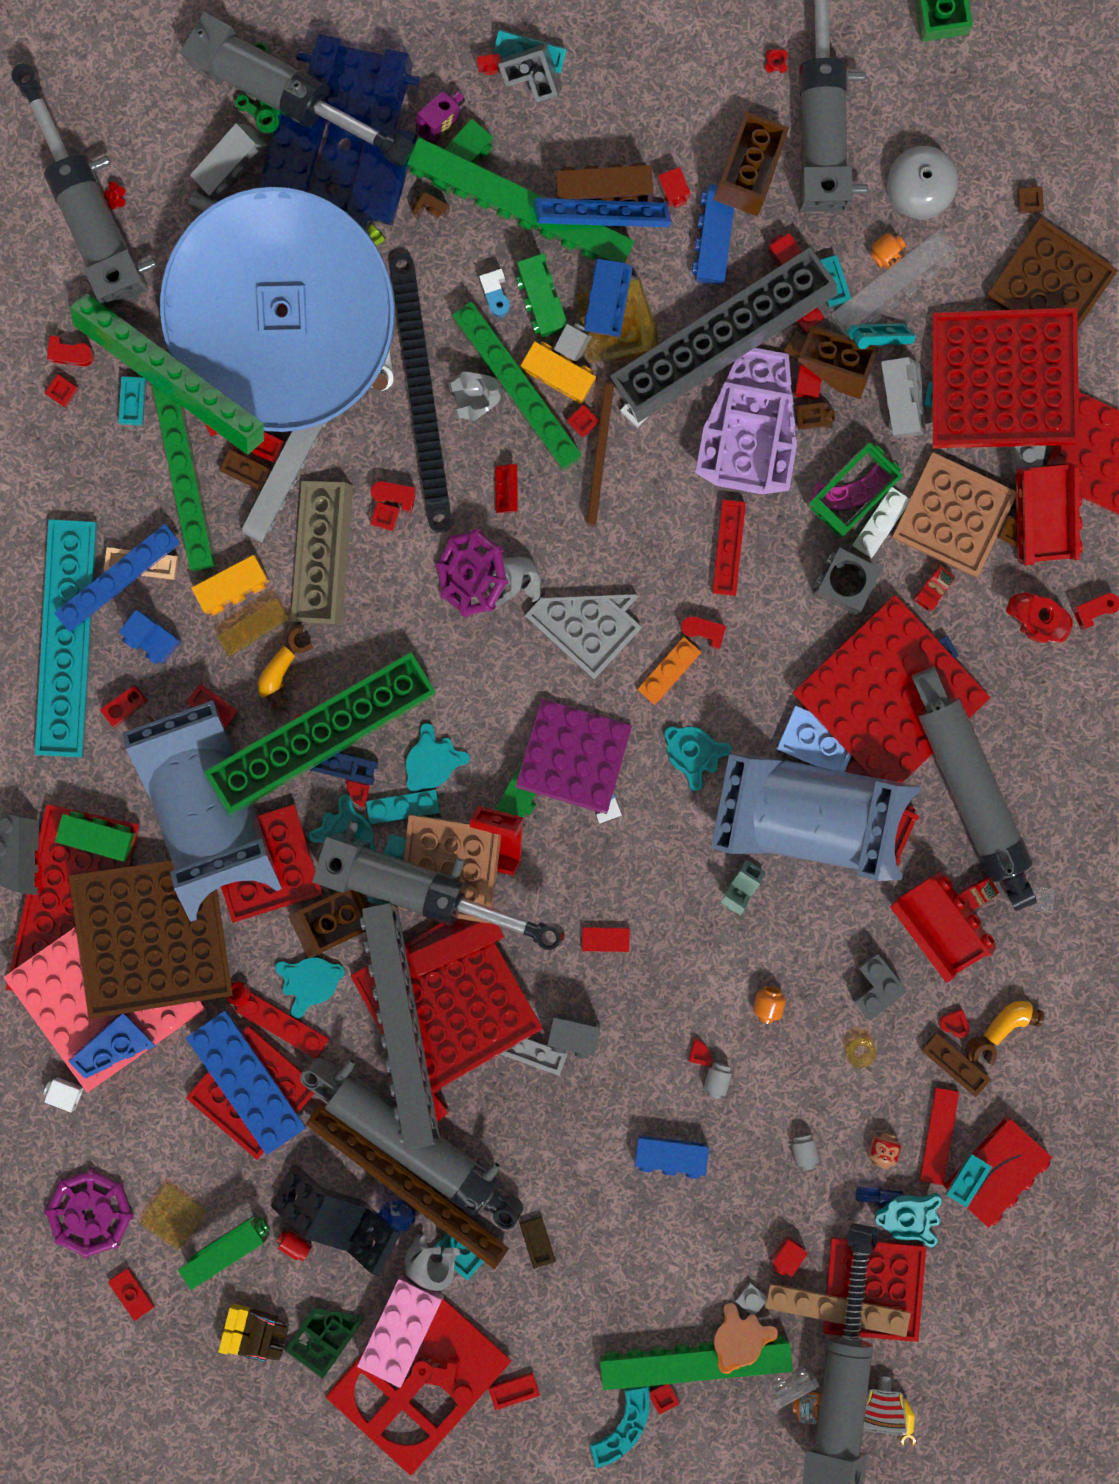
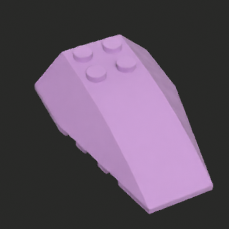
M754 348L735 360L709 418L703 427L696 474L716 486L757 494L789 491L797 448L789 354Z

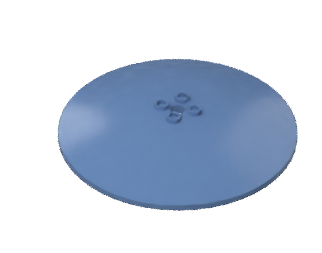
M265 187L239 192L226 197L209 207L189 225L174 247L165 269L160 296V315L162 330L170 355L264 424L265 431L285 432L311 428L328 422L348 410L365 395L381 372L390 350L395 326V302L386 264L373 240L354 218L340 207L320 196L291 188ZM280 303H284L288 307V313L285 317H281L277 313V306Z

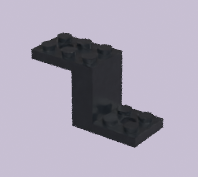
M293 1164L271 1204V1207L304 1239L348 1252L368 1272L379 1276L401 1234L366 1202L323 1188L302 1168Z

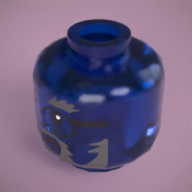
M388 1200L379 1210V1214L399 1232H406L410 1225L415 1222V1210L411 1209L410 1204L404 1200Z

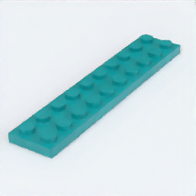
M48 520L35 755L84 758L92 616L72 632H69L54 613L94 581L97 522Z

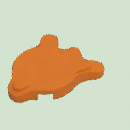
M732 1303L726 1304L724 1306V1323L719 1327L714 1339L719 1370L724 1374H729L733 1370L739 1369V1367L748 1364L749 1366L752 1365L760 1356L764 1345L777 1338V1329L773 1326H761L755 1315H749L745 1320H742L739 1317L737 1307Z

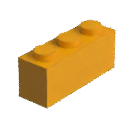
M534 341L520 366L521 370L582 405L596 381V376L593 375L594 371L584 365L580 368L573 364L574 360L563 354L559 356L552 352L553 348L544 342L538 344Z
M252 555L191 589L203 612L207 615L211 613L212 616H215L225 610V605L231 602L235 605L245 600L246 597L244 595L251 591L254 594L267 588L265 584L270 581L258 558Z

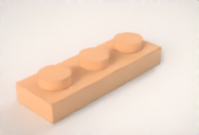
M107 547L104 571L106 572L132 550ZM166 555L141 576L176 580L178 556Z

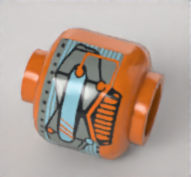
M802 1391L798 1399L793 1400V1414H797L799 1422L808 1424L818 1423L821 1393Z

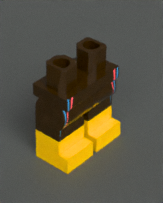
M233 1303L229 1308L218 1353L227 1355L231 1353L264 1363L267 1359L280 1360L284 1346L272 1343L273 1337L286 1338L290 1324L278 1320L279 1316Z

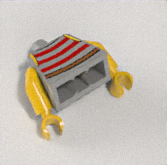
M878 1377L877 1390H868L863 1431L899 1435V1440L903 1446L904 1440L910 1437V1443L914 1445L916 1441L912 1433L914 1432L915 1414L911 1406L903 1398L902 1393L891 1392L892 1378Z

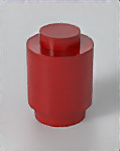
M290 1228L287 1232L282 1230L275 1242L279 1244L277 1250L296 1261L299 1259L302 1262L313 1246L308 1243L309 1240L304 1239Z

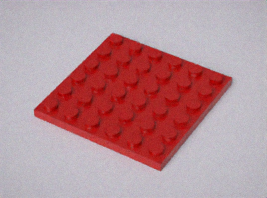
M1077 308L933 313V449L1079 445Z
M893 595L792 692L799 702L838 741L870 777L895 782H904L934 753L917 716L926 708L912 675L934 666L948 699L959 697L968 718L973 716L991 698L896 595Z
M457 918L452 926L441 923L405 944L432 1094L543 1030L540 1021L496 943L417 977L408 956L409 954L479 923L478 921ZM366 966L350 977L380 1032L384 1034L383 1024H379L377 1018V1010H380L379 1001H375L372 988L376 986L375 979L370 976L369 968Z

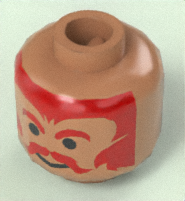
M882 1132L881 1136L876 1135L872 1138L868 1151V1158L872 1160L871 1164L885 1169H889L890 1166L897 1164L902 1146L895 1140V1135Z

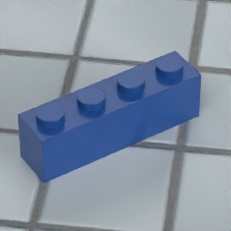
M709 184L707 191L702 192L701 205L705 206V212L699 215L698 228L702 229L701 238H696L695 252H699L698 261H693L692 275H696L695 282L724 285L734 208L714 201L718 185Z

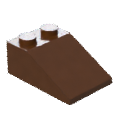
M812 325L798 361L836 391L861 399L879 347L869 345L865 349H860L851 338Z
M349 890L344 893H335L288 917L309 959L366 932V929L362 930L360 916L363 915L362 909L369 908L362 893Z

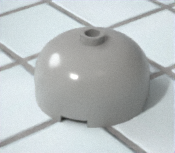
M916 146L901 153L891 165L886 180V192L894 208L901 214L918 220L930 219L944 212L953 201L958 189V173L955 164L946 153L931 146Z

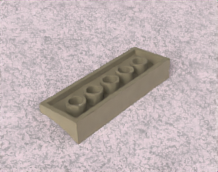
M301 481L291 622L343 626L353 485L346 482Z

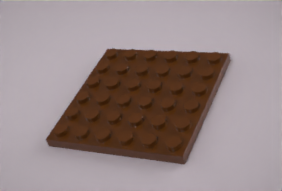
M172 861L68 876L88 1019L233 996L217 889L200 903L196 914L197 920L191 922L173 887L170 871L174 870Z

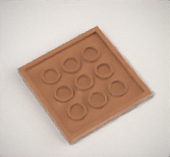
M932 452L891 538L978 578L1015 500L1016 491Z
M413 814L409 815L404 861L437 873L442 871L451 875L455 859H463L465 862L460 879L468 883L465 899L493 908L501 835L470 828V823ZM462 912L458 916L459 919L490 923Z

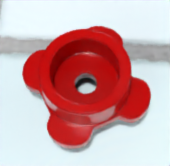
M769 49L766 51V72L779 71L780 73H785L788 70L786 65L788 52L779 49Z

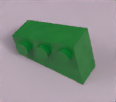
M545 253L517 262L519 275L515 276L519 290L524 289L527 296L523 298L526 310L533 313L534 320H531L534 333H539L541 339L562 332L567 325L559 296H557L553 284L552 275H550L546 264Z

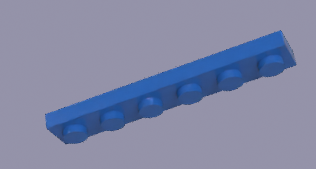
M535 198L533 202L537 223L669 228L672 222L667 203Z
M164 524L54 614L66 629L72 632L180 545L181 542L169 527Z

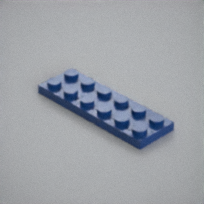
M227 1010L186 1037L266 1155L306 1129L307 1126Z

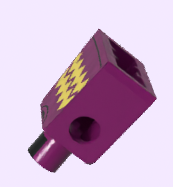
M455 91L449 97L445 92H441L417 113L415 132L424 140L435 145L458 120L460 106L465 102L463 95Z

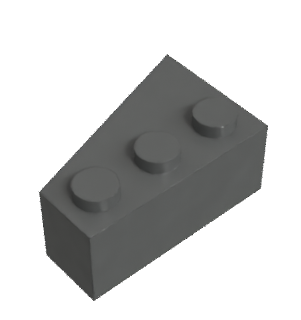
M2 812L0 819L1 887L18 893L38 895V887H34L35 873H38V865H35V850H38L39 820L19 814Z

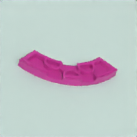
M875 463L870 472L863 478L849 485L834 486L821 501L830 510L854 508L869 502L891 478ZM817 482L808 504L827 485Z

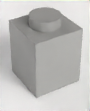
M575 323L574 326L567 324L554 350L574 361H580L592 336L587 334V331L584 330L585 327L578 323Z

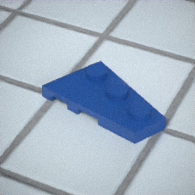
M125 1013L118 1014L71 1056L68 1062L84 1078H88L112 1067L113 1064L121 1060L129 1059L145 1049L149 1050L155 1047V1043Z

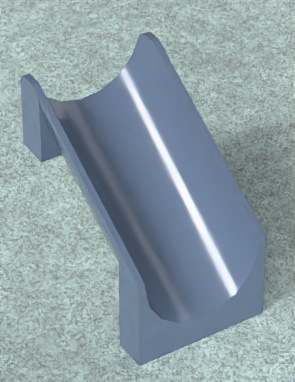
M214 701L122 733L126 751L152 802L174 870L170 871L174 890L191 922L197 920L196 914L200 903L211 892L223 885L236 881H257L269 885L276 891L282 889L253 803L228 817L204 778L205 771L235 754L232 742Z
M729 754L711 848L730 854H778L858 870V876L877 881L902 880L903 873L900 872L896 865L894 852L896 833L905 808L911 799L920 793L921 787L767 756Z

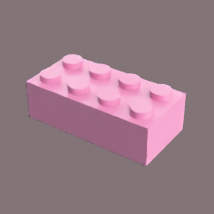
M402 1274L395 1285L357 1367L401 1388L444 1295L437 1291L420 1287Z

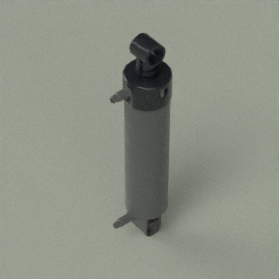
M934 666L912 675L926 708L917 716L979 854V860L987 873L988 880L991 882L1002 881L1004 885H1007L1008 889L1006 891L1015 912L1038 903L1029 881H1025L1026 875L1024 871L1032 866L1033 861L1028 854L1023 838L1018 832L959 697L948 699Z
M321 1058L311 1060L301 1073L300 1080L305 1087L328 1103L325 1108L328 1112L436 1188L471 1216L476 1215L485 1204L483 1209L494 1214V1222L500 1228L508 1230L515 1226L524 1207L522 1202L515 1196L504 1197L498 1190L493 1193L500 1179L497 1175L500 1169L499 1163H494L487 1168L441 1135V1144L416 1149H405V1146L401 1145L399 1141L400 1120H396L394 1106H397V1104L351 1072L355 1065L354 1059H349L339 1071Z

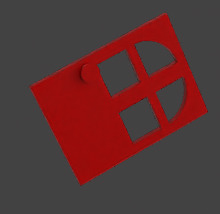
M445 1298L442 1299L413 1361L416 1363L418 1359L427 1357L434 1363L447 1365L450 1359L460 1360L454 1388L441 1387L454 1399L457 1405L438 1427L410 1402L425 1383L416 1381L411 1373L403 1382L401 1388L396 1389L389 1382L357 1367L362 1355L325 1395L339 1411L410 1476L512 1362L511 1358ZM361 1373L389 1397L388 1401L369 1422L360 1412L355 1398V1386ZM403 1410L430 1436L415 1444H401L388 1439L381 1433Z

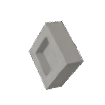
M749 1282L735 1302L751 1315H756L765 1304L767 1295Z

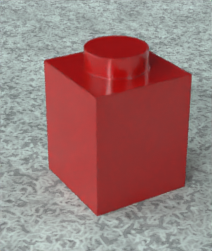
M678 167L658 175L657 183L667 206L673 205L674 208L685 205L687 199L690 198V190L681 168Z
M790 233L785 236L780 234L772 239L768 249L778 267L802 253Z
M800 365L798 368L794 397L817 400L820 394L822 379L804 365Z
M786 1235L770 1258L774 1264L772 1268L783 1276L787 1273L792 1277L808 1255V1252L804 1247Z

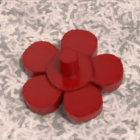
M110 182L109 189L104 192L105 199L109 200L108 206L111 209H117V207H124L126 204L123 198L126 194L125 188L118 186L117 182Z

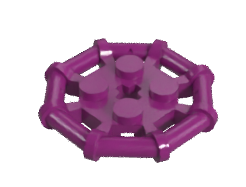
M474 529L471 532L460 535H451L448 538V543L439 561L436 562L435 567L438 569L441 598L443 600L446 599L460 611L461 616L469 617L472 614L484 611L492 612L496 608L495 604L505 584H508L509 581L505 573L502 556L503 548L493 543L480 529ZM469 542V548L463 550L461 545ZM479 544H481L489 552H487L486 554L482 553L478 549ZM454 553V556L449 564L448 562ZM468 569H472L473 576L471 578H469L470 573L468 572ZM448 575L452 576V581H450V584ZM490 583H495L492 591L488 596L486 591ZM455 592L458 593V594L462 597L461 600H460L457 596L454 595ZM478 597L480 603L472 605L471 598Z
M89 1169L87 1172L67 1179H60L57 1182L58 1186L48 1207L44 1209V1214L47 1215L55 1238L54 1243L82 1255L85 1259H89V1256L112 1248L117 1249L120 1246V1241L130 1220L134 1217V1213H131L123 1190L124 1185L121 1182L118 1183L95 1172V1169ZM87 1182L88 1189L75 1193L72 1188L73 1186ZM97 1183L110 1189V1191L105 1194L94 1189V1185ZM66 1193L70 1199L65 1209L58 1208ZM114 1195L120 1208L118 1212H114L110 1198ZM90 1207L93 1208L92 1213L95 1214V1218L90 1217L86 1219L83 1210H88ZM58 1215H64V1222L68 1226V1229L64 1232L59 1223ZM113 1218L120 1219L114 1233H111L108 1228ZM74 1233L84 1238V1244L82 1245L68 1238V1236ZM102 1234L106 1238V1241L91 1245V1238H96Z

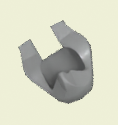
M463 371L455 375L452 382H449L450 392H454V398L458 409H454L457 419L463 418L467 421H475L497 405L501 399V388L497 380L491 376Z
M527 557L503 558L506 578L509 581L508 584H505L495 604L496 607L515 597L520 592V588L523 589L525 594L530 596L532 602L537 601L540 598L541 579L534 562ZM490 583V586L493 589L495 583ZM511 584V591L506 593V588Z
M418 1235L405 1255V1274L410 1281L420 1287L434 1291L444 1290L453 1280L455 1258L457 1255H460V1249L445 1248L442 1252V1261L435 1263L430 1256L431 1254H441V1247L428 1248L425 1242L426 1236Z

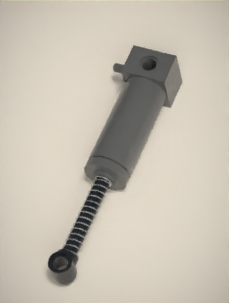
M852 1223L848 1232V1245L851 1247V1251L854 1252L852 1253L854 1257L852 1259L853 1265L851 1266L852 1272H850L851 1278L849 1279L851 1282L848 1285L850 1290L848 1291L849 1297H847L848 1304H846L848 1307L845 1310L847 1315L845 1316V1329H843L844 1335L829 1337L827 1340L815 1447L806 1451L802 1484H864L868 1454L861 1452L873 1345L858 1337H860L859 1328L860 1324H862L860 1320L863 1317L861 1315L863 1311L862 1305H864L863 1295L866 1292L864 1286H866L865 1280L868 1273L867 1261L870 1260L868 1255L872 1254L878 1243L879 1233L876 1227Z

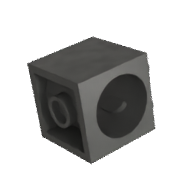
M839 547L835 552L831 551L827 555L822 565L826 569L824 573L821 572L817 575L812 585L815 588L813 594L856 615L862 611L882 569ZM847 565L857 572V577L860 581V588L857 594L854 592L841 596L834 591L830 581V573L833 567L838 569Z

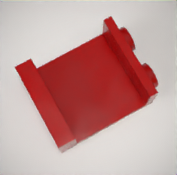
M478 806L470 819V828L501 835L497 872L513 876L521 862L523 817Z

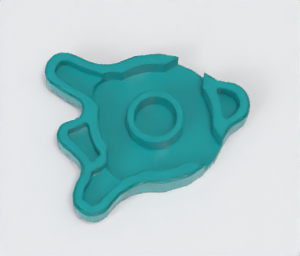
M427 723L421 726L420 740L411 749L406 759L407 787L413 792L444 784L455 768L466 765L470 761L468 753L458 752L454 749L450 738H444L441 742H437L433 726Z
M671 726L664 732V737L667 741L668 758L677 770L686 775L692 791H698L702 788V772L704 770L710 773L716 772L719 758L729 755L732 751L729 743L714 741L705 731L697 727L677 728Z
M343 794L338 799L339 813L334 815L331 812H326L323 816L322 826L311 830L308 835L310 841L324 843L327 836L339 832L345 834L349 821H355L358 823V827L354 837L369 842V848L376 851L373 844L372 826L363 815L356 812L352 798L348 794Z
M319 957L307 958L296 964L282 961L275 966L276 972L284 978L283 993L285 995L293 994L296 997L291 1009V1014L295 1018H301L310 1006L327 1001L334 994L339 980L345 975V969L342 965L332 964Z
M931 1193L925 1197L911 1195L896 1197L884 1208L876 1211L874 1215L875 1222L892 1233L896 1239L919 1240L928 1247H934L938 1243V1239L930 1227L940 1224L941 1220L936 1210L942 1204V1198L939 1193Z

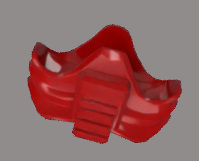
M1023 592L1012 596L1008 602L1006 612L1020 621V632L1035 642L1047 643L1052 641L1061 643L1068 638L1072 631L1073 620L1070 614L1050 598ZM1042 608H1046L1048 611V617L1045 621H1041L1039 618V611Z

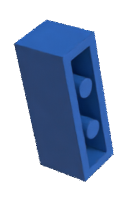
M597 259L593 270V285L589 292L588 313L584 319L585 331L620 337L633 266L622 262Z
M638 1135L634 1165L639 1167V1171L653 1172V1169L662 1170V1174L675 1176L676 1172L686 1173V1177L699 1179L700 1175L706 1176L709 1145Z

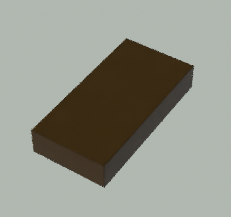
M538 1216L519 1222L533 1269L556 1262L543 1217Z

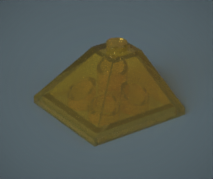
M640 279L630 281L620 337L586 332L592 338L583 353L585 364L639 358L659 345L657 328ZM590 291L576 294L580 325L584 327L585 315L588 313Z

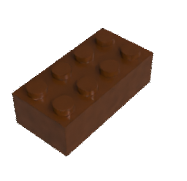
M745 111L713 200L758 217L770 187L789 127Z
M637 162L627 167H622L621 164H611L608 168H599L595 165L586 166L582 170H575L574 167L561 168V171H556L557 199L652 202V166L646 165L644 162Z

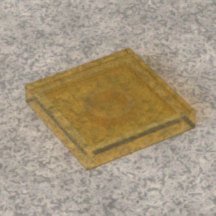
M167 1184L140 1224L179 1250L206 1210L173 1186Z

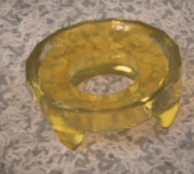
M867 1037L854 1039L850 1044L846 1045L847 1059L854 1067H868L876 1059V1047ZM858 1046L867 1048L865 1057L857 1058L854 1055V1051Z

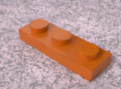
M683 637L637 690L653 705H656L701 654V651Z

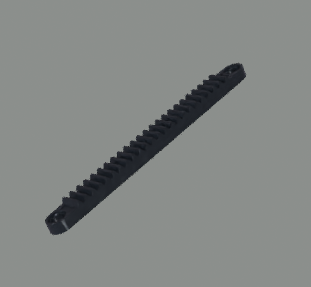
M398 254L391 261V272L429 526L434 532L444 533L452 525V516L416 271L413 259L409 255ZM399 261H407L410 266L407 272L401 273L396 269ZM437 515H444L447 518V523L442 528L436 527L433 523Z

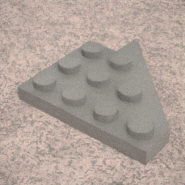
M636 594L541 598L525 615L529 621L594 680L642 629L625 612L638 598Z

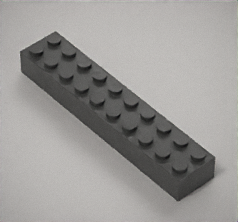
M809 247L612 374L610 378L614 388L639 423L837 295L836 282L811 247Z
M391 903L362 909L363 915L360 916L362 930L366 929L367 939H364L366 953H370L371 962L368 963L370 976L374 977L376 984L372 989L375 1001H379L380 1010H377L378 1022L383 1024L384 1034H381L383 1048H387L389 1058H385L387 1071L388 1073L391 1072L393 1082H390V1091L392 1097L396 1096L397 1106H394L396 1120H400L401 1130L398 1131L399 1141L401 1145L405 1146V1149H416L441 1144L399 910Z

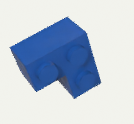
M135 610L119 631L124 636L122 638L124 643L131 648L137 650L142 648L147 652L145 657L154 664H157L158 661L165 664L181 643L174 635L139 610Z

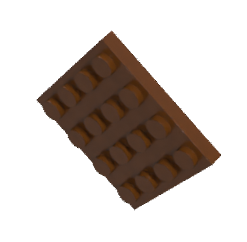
M1040 217L986 297L1005 310L1077 308L1079 328L1118 270Z

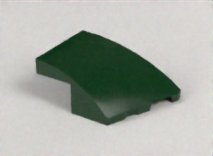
M314 1308L285 1349V1352L323 1380L363 1323L365 1317ZM302 1334L310 1339V1341H304L307 1345L299 1343L302 1341L299 1339Z

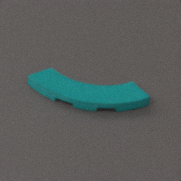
M649 1386L625 1388L626 1406L620 1424L611 1434L590 1444L595 1468L606 1466L620 1459L639 1440L650 1412Z

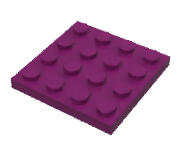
M541 699L516 788L607 814L632 725Z

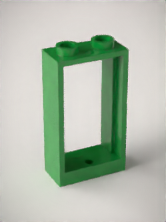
M869 442L807 505L840 539L903 477L900 473L902 471L901 468L894 461L889 462L883 456L885 454L884 451L877 444L872 445ZM867 454L891 480L845 525L821 499Z
M255 1215L185 1260L178 1269V1272L189 1289H194L264 1244L270 1235L268 1232L270 1227L263 1217L260 1219L258 1215Z

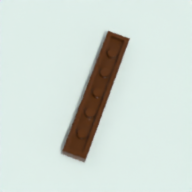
M609 383L604 384L587 515V525L590 527H596L614 393V384Z

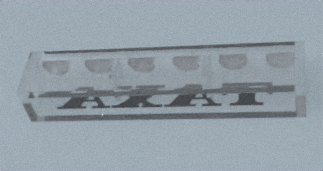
M942 228L834 311L829 316L828 321L840 335L849 337L847 330L852 325L875 324L882 318L881 313L884 310L892 311L901 303L899 299L906 294L909 297L919 289L917 285L921 281L929 282L938 274L936 270L943 265L944 268H947L956 260L954 256L959 249Z

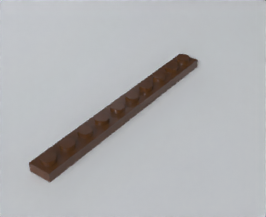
M322 1104L306 1122L305 1125L490 1267L495 1269L509 1250L506 1245L365 1137L328 1112Z

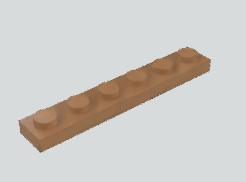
M769 1283L765 1308L844 1324L846 1323L845 1316L847 1312L845 1310L848 1307L846 1305L848 1304V1299ZM863 1302V1311L861 1312L863 1317L860 1320L862 1322L860 1328L906 1337L911 1315L909 1311Z

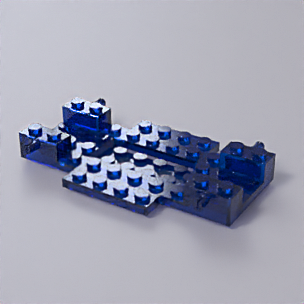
M318 34L315 47L311 53L297 51L296 60L309 63L307 74L329 85L330 96L327 104L386 136L399 134L415 145L416 133L396 129L408 84L418 87L420 83V76L411 75L413 63L408 53L385 49L384 55L345 47L339 38ZM280 113L278 116L279 126L273 133L258 188L281 187L307 192L325 126L329 120L320 117L312 127L307 128ZM331 122L328 127L327 140L322 149L323 154L319 168L316 171V179L311 194L320 196L343 209L366 232L368 231L370 221L393 226L408 172L406 168L408 160L403 168L398 167L384 158L380 148L367 141L365 142L362 138ZM342 139H349L351 141V146L348 150L342 151L339 149L338 145ZM331 183L339 186V190L335 195H329L326 192L327 186ZM352 191L351 196H350V200H349V204H348V207H347V211H346V205H347V201H348V198H349V194H350V192Z

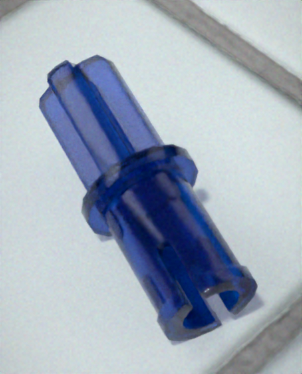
M857 1187L855 1191L856 1201L877 1203L878 1206L888 1204L896 1197L904 1196L903 1191L884 1190L882 1187H878V1189Z

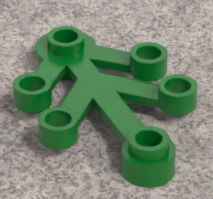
M262 42L253 44V46L271 55L266 44ZM240 95L236 98L235 104L237 108L242 112H248L256 118V126L261 132L271 133L278 128L280 111L273 107L271 108V106L262 101L260 110L251 104L245 95ZM241 101H247L244 106H240ZM266 120H272L270 124H264Z

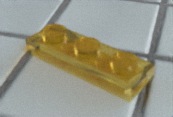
M275 599L218 635L217 639L227 655L231 657L288 621L289 617L278 600Z

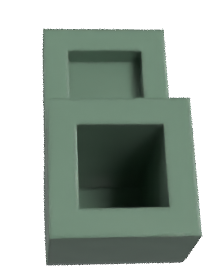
M745 860L725 889L721 903L729 910L741 915L750 897L761 884L766 872Z

